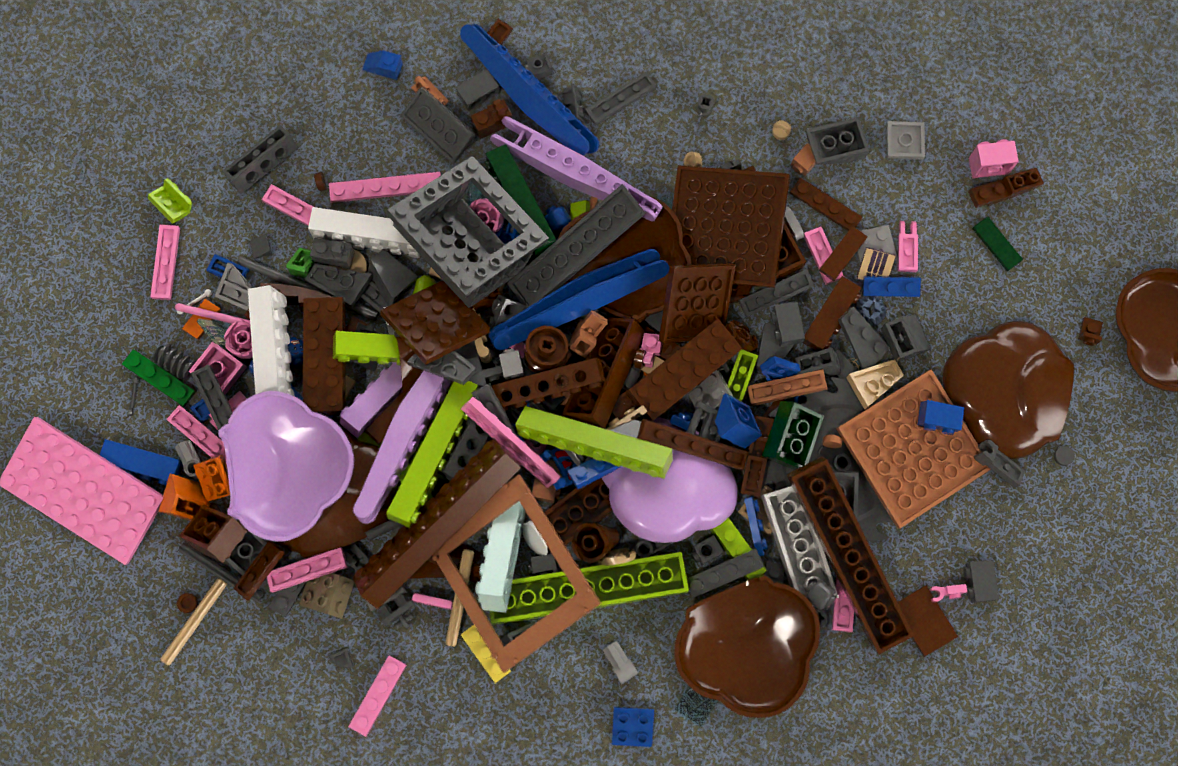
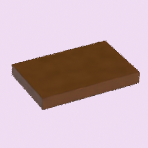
M927 585L898 601L914 635L912 639L923 657L958 637L938 603L931 601L934 597Z

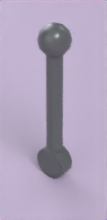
M138 377L132 379L133 389L128 416H133L137 384L140 382Z

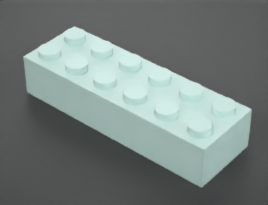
M520 501L493 520L492 527L488 528L487 539H489V543L485 545L483 556L486 558L485 562L481 563L480 566L481 582H477L476 594H478V602H481L482 610L507 612L522 534L521 526L524 523L526 513Z

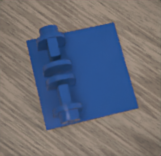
M614 707L612 745L652 747L654 709Z

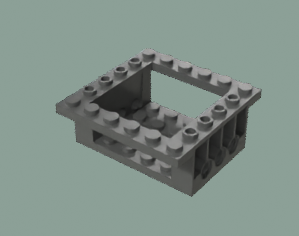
M473 156L386 211V215L393 221V226L468 308L519 274L525 268L533 251L549 239ZM469 182H472L519 232L520 235L505 245L462 199ZM442 230H449L451 235H445ZM455 243L462 244L464 248H457L455 246ZM467 257L475 258L476 262H470Z

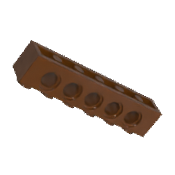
M593 358L492 385V388L506 412L509 411L508 407L515 406V408L527 406L526 402L533 401L534 404L544 402L545 397L552 396V399L563 397L564 392L578 393L582 391L583 387L589 386V389L601 386L600 383L606 381L601 360ZM582 371L586 373V379L583 382L579 380V374ZM563 376L568 380L565 387L560 384ZM545 381L549 384V389L546 392L542 389V384ZM526 386L531 390L527 397L524 395V388ZM508 391L512 393L510 401L506 400V393Z

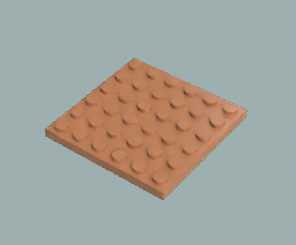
M932 369L836 428L897 529L910 523L991 470L988 466H983L974 459V455H979L982 451L978 448L977 442L964 421L962 422V430L955 432L954 435L943 434L942 430L938 429L935 431L924 430V426L917 425L920 402L931 400L953 405Z

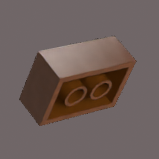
M203 505L179 537L193 549L224 563L231 556L237 544L243 540L248 530L232 516Z

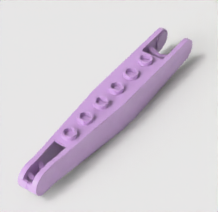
M505 116L502 119V123L508 129L519 134L518 139L512 143L497 134H492L490 140L496 146L500 147L506 144L513 156L551 178L600 200H604L623 184L646 212L642 217L649 221H655L663 208L657 200L642 193L583 155L510 117ZM525 138L528 139L524 148L520 147Z
M423 371L400 404L360 496L354 505V513L360 522L370 523L376 518L392 488L397 486L399 476L407 468L410 457L416 451L422 436L426 433L428 425L434 418L439 404L444 400L445 394L453 381Z

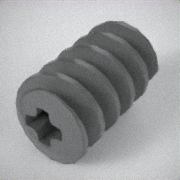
M167 344L165 347H158L152 356V362L158 363V366L164 367L166 371H170L172 375H176L177 378L183 379L186 382L192 375L189 370L196 363V360H192L189 363V356L182 359L184 353L179 352L176 355L177 348H173L170 351L171 344Z

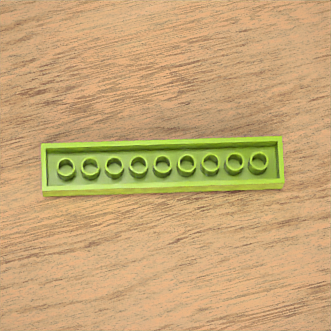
M682 552L635 559L616 565L580 568L601 602L596 608L686 594L689 591ZM563 571L514 579L512 581L507 612L489 611L491 624L494 626L545 617L575 596L577 592Z

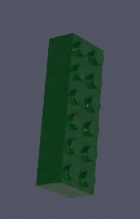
M504 144L485 153V170L549 237L546 243L533 251L531 257L533 256L535 260L556 242V238L507 145Z

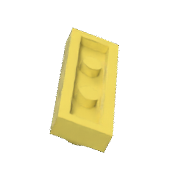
M475 625L460 634L494 683H497L511 672V670L505 673L502 672L495 658L491 657L492 654Z

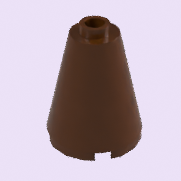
M585 523L574 530L571 545L573 552L580 560L593 563L600 561L618 544L620 536L613 527Z

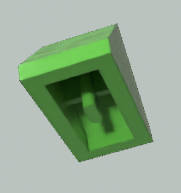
M299 248L286 266L291 275L306 278L314 265L310 257L311 250Z

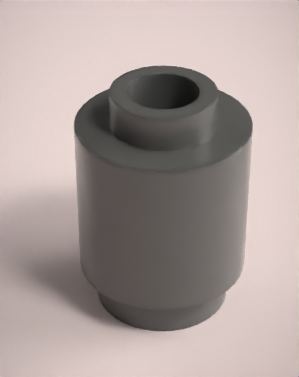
M634 364L631 365L621 391L623 392L632 388L640 377L641 369L635 368Z

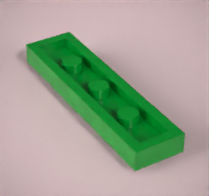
M134 349L122 363L124 367L183 407L186 406L195 394L193 389Z

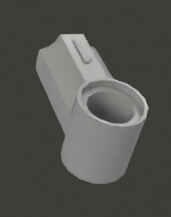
M183 441L175 446V449L184 466L185 473L192 479H198L195 473H191V469L194 464L201 462L192 441Z
M617 641L603 649L606 658L613 667V672L617 675L621 684L638 674L635 666L626 657Z

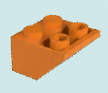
M223 454L193 465L207 502L230 495L227 464Z
M169 474L158 512L191 521L203 505L209 507L210 503L209 501L207 502L203 495L199 482Z

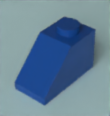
M384 50L368 53L362 70L397 80L403 65L401 55Z

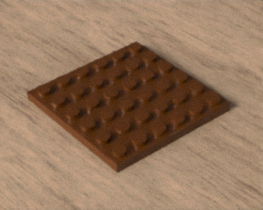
M678 165L672 211L680 221L683 245L690 255L691 265L731 263L736 265L733 284L775 288L790 175L786 173Z

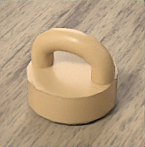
M778 121L773 125L772 134L776 139L785 140L789 137L791 132L789 123Z
M697 152L687 153L684 158V165L702 167L701 155Z

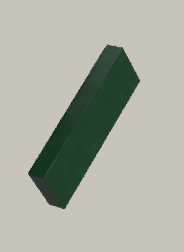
M986 217L972 228L1007 272L1023 261L1022 257L989 217Z

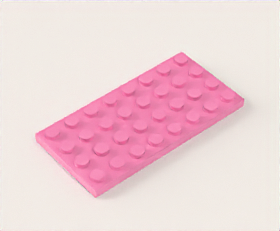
M34 417L0 477V486L124 565H128L157 515L163 499V495L39 417Z

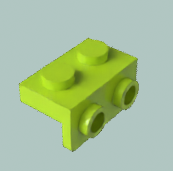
M168 178L164 180L162 187L148 194V200L172 224L187 216L191 211L192 202L190 198L184 195L178 186Z

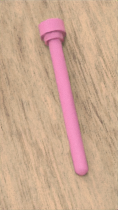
M180 303L175 305L177 311L231 324L247 320Z

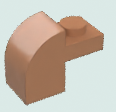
M591 310L584 320L581 319L570 339L569 349L586 358L596 346V338L607 325L608 319Z

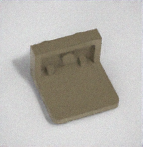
M333 573L306 582L300 606L342 619L354 581Z

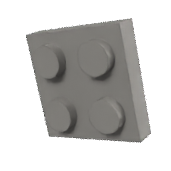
M887 121V159L924 160V122Z
M889 225L861 231L868 238L856 252L860 268L867 248L873 250L868 268L873 267L875 259V266H879L880 262L881 265L886 264L889 254L895 256L894 262L898 261Z
M717 370L688 394L694 406L698 401L717 411L725 393L733 397L722 374ZM704 412L702 413V416H701V420H702V421L705 420V417H706V415H707V414L704 413Z

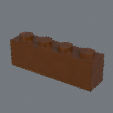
M841 276L806 332L803 344L816 352L828 349L832 343L830 337L832 334L837 335L841 328L838 319L849 309L852 303H857L861 296L858 292L862 287Z

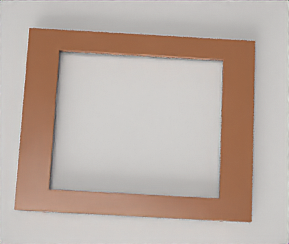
M517 475L507 484H504L433 554V560L439 565L490 650L491 657L495 658L503 673L510 670L601 604L521 475ZM520 501L577 594L504 646L449 553Z

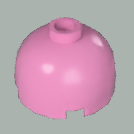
M480 198L470 204L469 207L494 233L501 229L505 217L487 198Z
M243 320L244 322L239 323L235 322L226 330L224 335L225 347L237 358H253L250 320Z

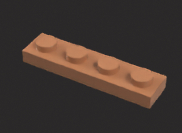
M823 369L747 386L752 406L828 390Z

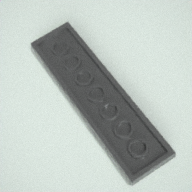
M621 184L507 284L525 306V309L559 289L644 216L646 212L629 190Z

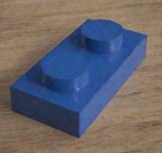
M685 411L684 413L680 412L672 415L670 423L687 430L693 413Z

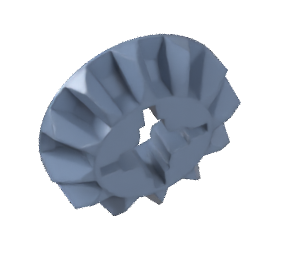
M866 296L856 306V310L871 326L881 323L886 315V306L876 296ZM873 304V309L876 312H873V314L869 317L870 314L869 311L866 310V308H870V306Z

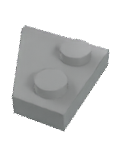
M227 263L215 297L248 310V289L253 287L232 263Z

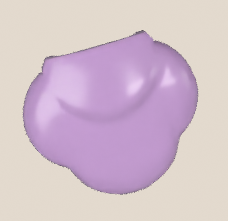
M265 391L249 397L235 409L228 424L218 431L226 453L230 487L228 515L235 519H240L241 524L248 531L263 539L287 541L306 533L319 520L323 510L343 495L351 480L354 469V454L344 431L332 419L312 412L304 402L290 394Z
M657 417L652 421L687 432V430L670 423L668 419ZM695 431L694 435L698 436L699 432ZM672 449L673 461L665 479L652 477L643 472H635L621 466L614 472L602 477V480L609 488V499L614 514L629 531L649 541L670 543L683 540L697 530L715 528L730 517L736 507L738 497L737 483L731 468Z

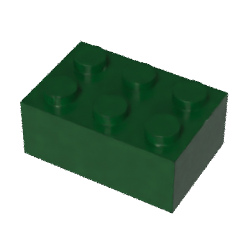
M780 401L762 456L793 470L808 464L824 416L795 402Z

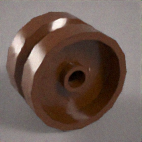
M553 326L535 328L526 339L524 360L527 367L535 373L563 367L568 353L566 336L561 330Z

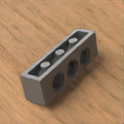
M279 125L222 172L230 184L242 194L297 150L298 146L291 134Z
M470 417L468 420H464L461 435L455 437L453 441L455 443L451 454L447 453L444 459L446 464L443 470L438 471L440 475L450 481L454 478L456 472L463 469L469 460L477 455L488 442L489 434L481 427L478 432L476 429L477 424ZM469 440H470V442H471V448H470V449L467 447V442H468ZM459 457L462 458L461 466L458 464Z

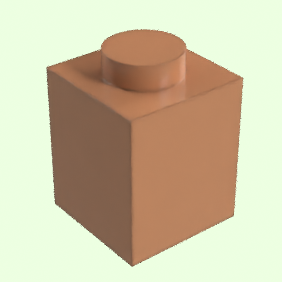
M808 143L793 158L791 163L793 170L797 174L802 173L804 176L816 165Z

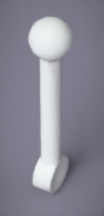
M209 289L205 290L204 294L187 305L192 306L206 296H211L212 291Z

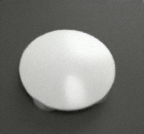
M530 520L527 523H523L521 526L522 534L528 546L539 556L547 555V544L533 522Z

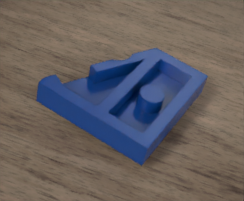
M776 356L768 358L766 362L760 365L761 372L767 381L794 376L801 371L799 364Z

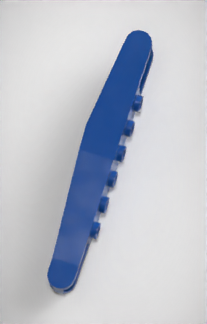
M467 24L461 28L460 37L463 42L469 46L506 93L528 117L565 147L581 155L592 154L598 150L599 140L544 84L538 81L529 70L524 68L517 58L511 56L505 46L497 43L478 24Z
M649 249L588 272L560 287L507 321L492 328L489 333V339L496 349H507L525 341L530 332L535 328L541 326L558 327L663 278L669 272V265L666 261L660 260V254L657 250Z

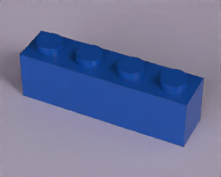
M105 439L100 452L101 457L133 476V473L138 474L140 479L150 482L151 479L159 480L158 484L166 486L169 474L179 476L183 466L182 462L178 459Z

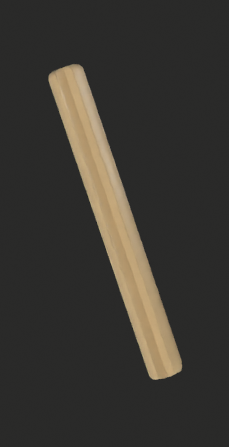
M465 549L462 553L459 572L468 585L474 551ZM456 594L454 595L446 638V645L456 646L464 609Z
M218 578L170 644L161 657L163 663L171 665L227 586V583L222 579Z

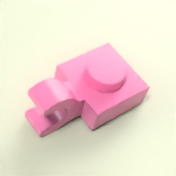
M644 333L641 346L642 350H646L643 358L644 367L652 368L654 356L661 355L663 343L659 341V335Z
M966 584L946 587L934 586L930 588V591H936L938 597L932 598L931 601L938 602L944 596H949V599L961 598V594L967 592Z

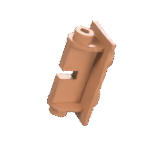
M417 76L415 78L416 84L411 87L415 93L420 87H424L444 106L449 102L425 76Z

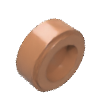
M825 435L822 445L828 448H841L843 439L837 435Z

